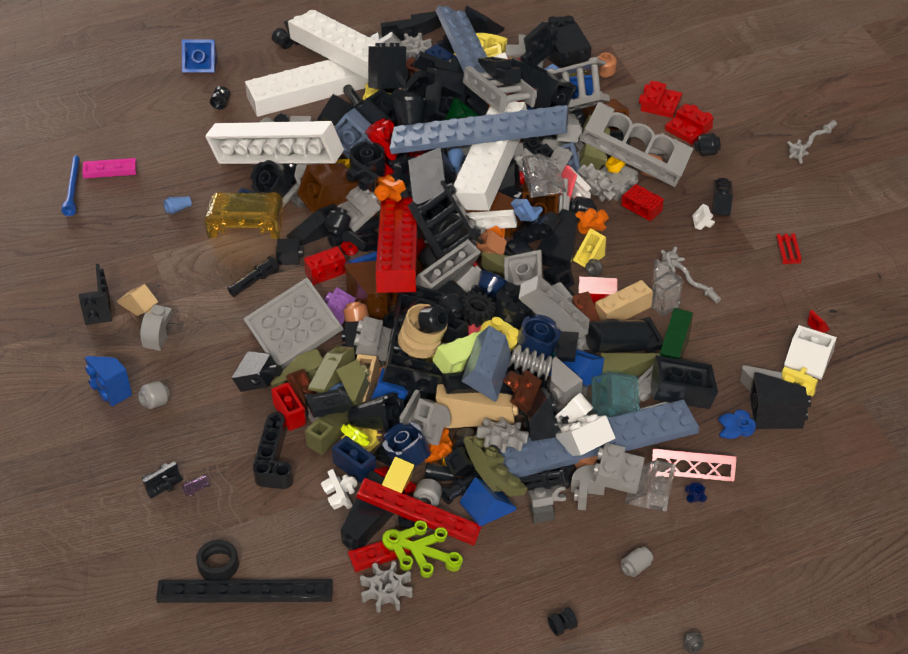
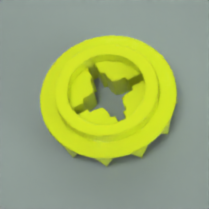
M351 424L342 425L341 431L360 445L368 446L371 442L368 439L369 436Z

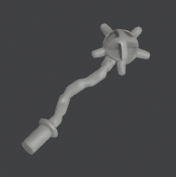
M832 120L823 126V130L812 132L809 140L804 145L801 144V140H798L795 144L788 141L787 144L790 146L789 153L791 154L789 158L798 159L799 163L802 164V157L809 154L805 149L811 146L815 136L825 133L830 134L837 125V122Z
M676 246L672 251L665 252L661 250L663 263L658 266L659 269L663 267L671 268L672 273L676 272L675 267L681 269L690 285L703 289L705 291L704 295L709 296L716 304L720 302L721 297L713 291V287L708 288L706 285L693 281L688 269L679 263L685 261V258L678 256Z

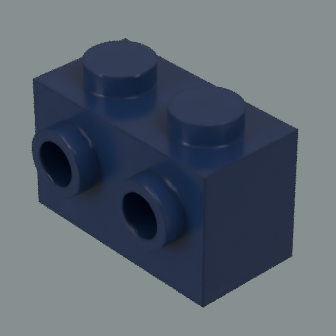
M347 436L332 447L333 464L351 477L356 478L361 484L371 470L374 472V469H377L376 457Z

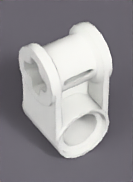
M581 393L576 395L556 415L558 428L568 423H576L578 418L586 415L594 408ZM567 415L569 417L568 422L563 423L561 420Z

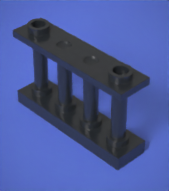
M444 180L440 181L444 190L426 204L419 206L413 201L408 205L438 260L467 239L469 241L474 239L480 244L483 243L481 238L482 232L476 225H473L455 194L457 192L456 188L452 183L448 184ZM446 197H449L452 205L434 218L428 219L426 216L428 214L427 211ZM457 210L461 218L440 234L436 233L434 230L436 225ZM465 225L469 233L450 247H444L442 244L444 239Z

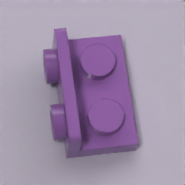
M336 287L333 293L328 292L324 302H326L342 326L345 320L343 309L346 308V304L354 302L356 298Z

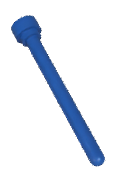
M73 156L67 199L63 202L61 212L65 216H73L76 213L74 195L79 166L78 156Z

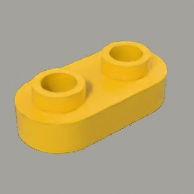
M611 156L606 161L605 166L608 172L618 173L626 163Z

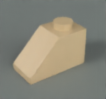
M143 284L127 292L117 300V303L138 316L143 313H150L153 305L158 303L148 287Z

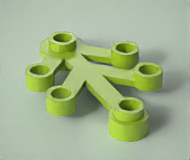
M417 521L414 527L400 532L391 529L383 534L382 542L384 546L389 550H394L402 570L408 571L413 565V559L405 554L403 548L411 551L420 568L421 576L425 578L432 576L434 568L432 564L427 563L423 555L445 562V567L452 572L458 571L462 566L463 559L459 553L451 552L448 554L427 547L436 542H444L447 539V530L444 528H437L434 534L414 542L407 539L415 535H424L427 531L426 522ZM422 526L424 529L419 530L417 527ZM442 533L444 536L440 537L437 534ZM408 561L410 564L405 565L403 562ZM428 568L430 572H425L423 569Z

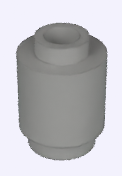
M646 547L636 548L621 560V569L627 576L636 577L651 565L653 555Z

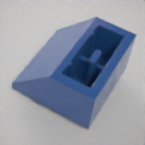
M577 349L575 362H563L583 380L582 384L592 385L593 382L601 381L604 365L603 357ZM551 366L550 372H549V374H548L549 376H551V373H552V366Z
M85 357L87 365L85 370L90 376L88 382L93 390L97 389L104 402L107 401L111 406H114L132 396L127 371L116 358Z

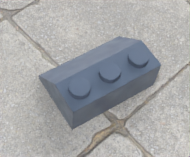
M355 108L347 112L334 127L344 149L342 153L348 159L351 152L350 149L355 144L360 142L373 144L365 134V131L371 124Z
M490 325L476 337L462 378V382L494 402L498 399L503 384L502 381L511 359L506 335Z

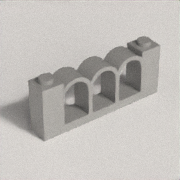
M598 102L580 141L675 187L694 148L680 141L676 143L667 135H655L653 130L645 124H632L630 118L625 114L613 112V108ZM609 126L619 128L624 135L623 141L604 133L605 128ZM630 137L641 139L646 146L645 152L626 144L627 139ZM650 149H662L667 154V163L648 155Z

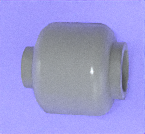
M155 381L143 385L138 393V398L142 406L147 409H155L167 403L170 393L167 386H164L160 381Z
M433 479L420 480L415 488L413 498L436 507L442 495L441 485Z

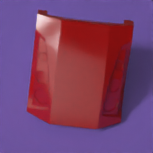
M383 118L370 125L365 134L372 143H378L384 148V153L389 159L395 160L397 154H391L390 151L395 126L391 120L386 121Z

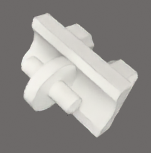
M333 469L328 471L329 478L323 481L321 485L327 495L335 490L337 492L328 497L330 505L334 510L343 505L347 509L351 508L353 505L347 492L349 494L355 492L354 489L358 484L356 478L343 475V480L341 481Z

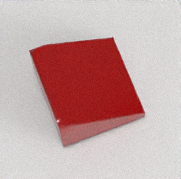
M810 310L807 324L813 330L822 333L829 331L830 328L826 322L813 310Z

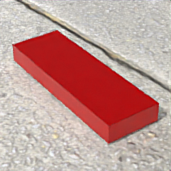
M382 541L348 551V557L355 573L371 568L374 563L380 565L398 559L394 550L387 549ZM403 548L407 556L412 554L410 550Z

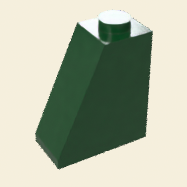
M674 308L660 356L682 360L690 339L693 312Z

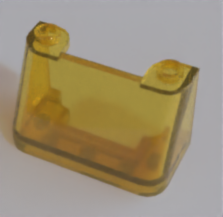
M274 192L214 193L210 198L204 219L208 238H217L219 231L225 233V228H260L261 233L269 232L271 239H280L283 199Z

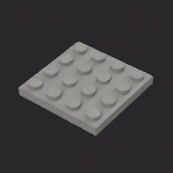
M305 278L243 318L265 353L270 354L276 364H279L282 369L287 367L298 355L315 349L344 330L308 278Z

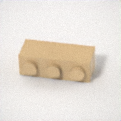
M640 280L595 302V308L601 321L608 319L626 320L652 306L653 291Z

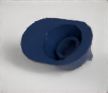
M483 270L480 271L478 287L485 291L487 295H496L498 290L505 283H508V281L496 274Z

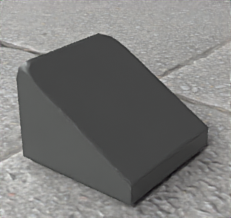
M529 505L533 524L554 520L552 505L535 508Z

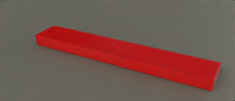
M364 478L356 496L357 499L411 521H424L427 527L433 530L440 527L447 530L448 536L473 546L482 527H479L477 523L406 494L399 493Z

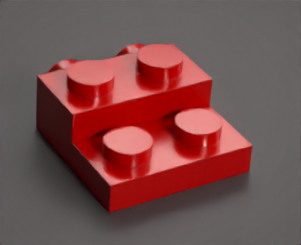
M650 81L649 84H645L644 94H641L639 98L641 111L673 118L682 99V93L666 89L667 84Z
M686 103L676 111V116L665 125V131L693 145L698 140L699 135L706 134L713 128L714 117L709 112L704 113L700 111L696 105Z

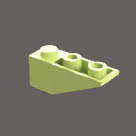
M482 331L473 332L469 336L457 338L453 342L438 346L433 362L442 373L462 372L467 366L476 337Z

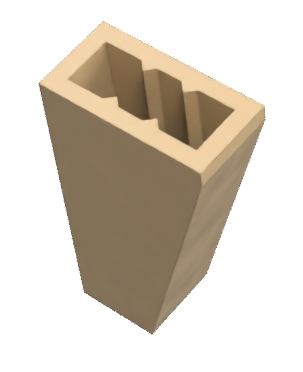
M437 385L436 401L446 406L451 416L450 426H444V428L482 426L484 418H488L492 422H499L500 417H504V420L509 424H515V416L519 415V409L510 403L512 395L499 393L497 401L494 402L481 393L446 394L444 385Z

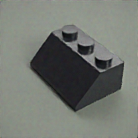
M655 356L651 380L653 400L671 403L684 399L688 406L705 409L711 408L718 394L712 365Z

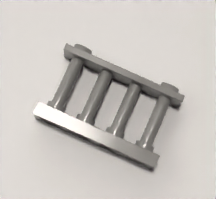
M593 57L589 58L587 62L557 70L547 69V71L559 77L562 76L567 81H569V74L577 72L579 96H577L578 99L573 100L571 98L568 105L569 112L595 106L598 102H610V96L602 93L600 90L598 67L606 65V61ZM591 69L594 92L588 96L585 91L583 71Z
M471 66L465 67L463 83L498 112H504L506 103L523 100L530 107L535 106L537 91L521 79V82L504 84L497 80H488L493 78L487 72L479 73Z

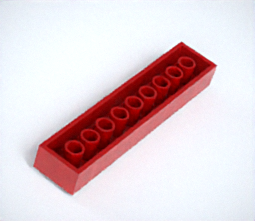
M405 197L398 202L390 198L381 201L376 260V293L416 292L418 223L408 207L413 202L412 197Z

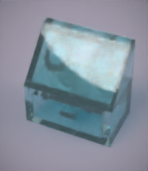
M607 372L591 378L592 406L594 407L592 411L598 416L606 415L609 418L640 411L637 376Z

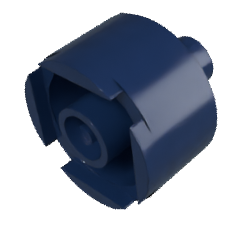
M545 315L527 316L519 330L517 346L521 345L522 352L526 347L529 348V354L536 350L537 357L544 353V360H546L554 352L561 334L560 328L558 330L556 322Z
M409 422L408 425L399 423L385 433L383 447L391 462L397 457L414 464L415 468V466L431 455L429 443L417 423Z

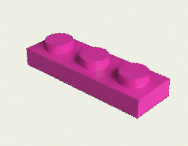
M136 158L83 162L82 170L83 178L136 175Z

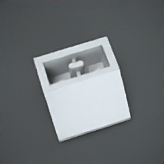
M799 325L792 339L784 367L798 371L805 367L808 368V375L822 379L833 355L837 337Z
M597 414L591 416L584 415L577 419V423H568L561 426V431L556 433V438L572 456L583 455L615 439L606 415L598 416Z

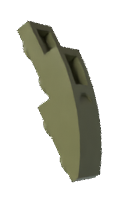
M476 435L464 438L467 452L475 469L493 492L504 491L509 497L525 495L527 487L519 478L509 472L506 466L502 465L505 457L495 447L491 445L484 447L485 438H478Z

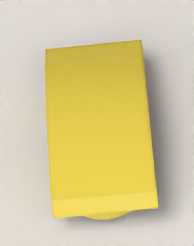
M476 33L481 45L483 44L485 49L501 44L503 52L506 53L507 38L487 33Z

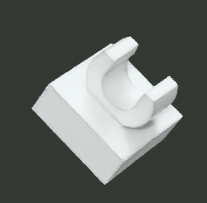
M702 204L692 215L696 229L702 230L704 226L711 228L715 221L711 220L713 214L710 213L709 206Z

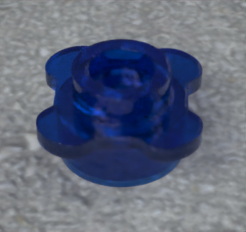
M692 483L685 487V492H687L686 500L688 502H705L707 500L705 486L702 484Z

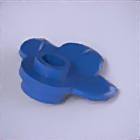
M738 409L734 414L726 413L718 418L720 424L725 427L719 434L721 438L735 439L740 435L747 437L755 432L756 423L745 410Z

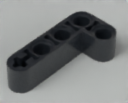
M278 412L271 413L266 419L253 464L255 483L258 486L287 489L293 484V474L289 463L279 461L286 436V424L284 415Z

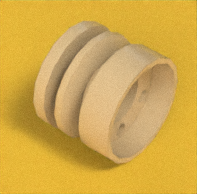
M417 304L408 309L398 335V343L402 350L416 358L432 357L437 347L440 346L446 331L445 328L441 332L428 333L420 328L418 315L422 308L431 306L428 304Z

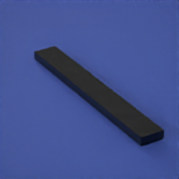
M159 580L156 600L157 603L332 602L333 580Z

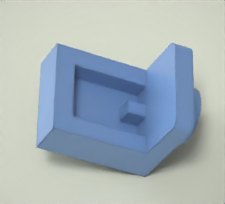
M514 199L511 202L514 212L520 221H534L543 211L542 207H531L527 199Z

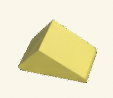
M590 228L573 261L585 268L590 259H602L605 256L606 237Z
M395 457L382 485L402 493L412 478L414 464Z

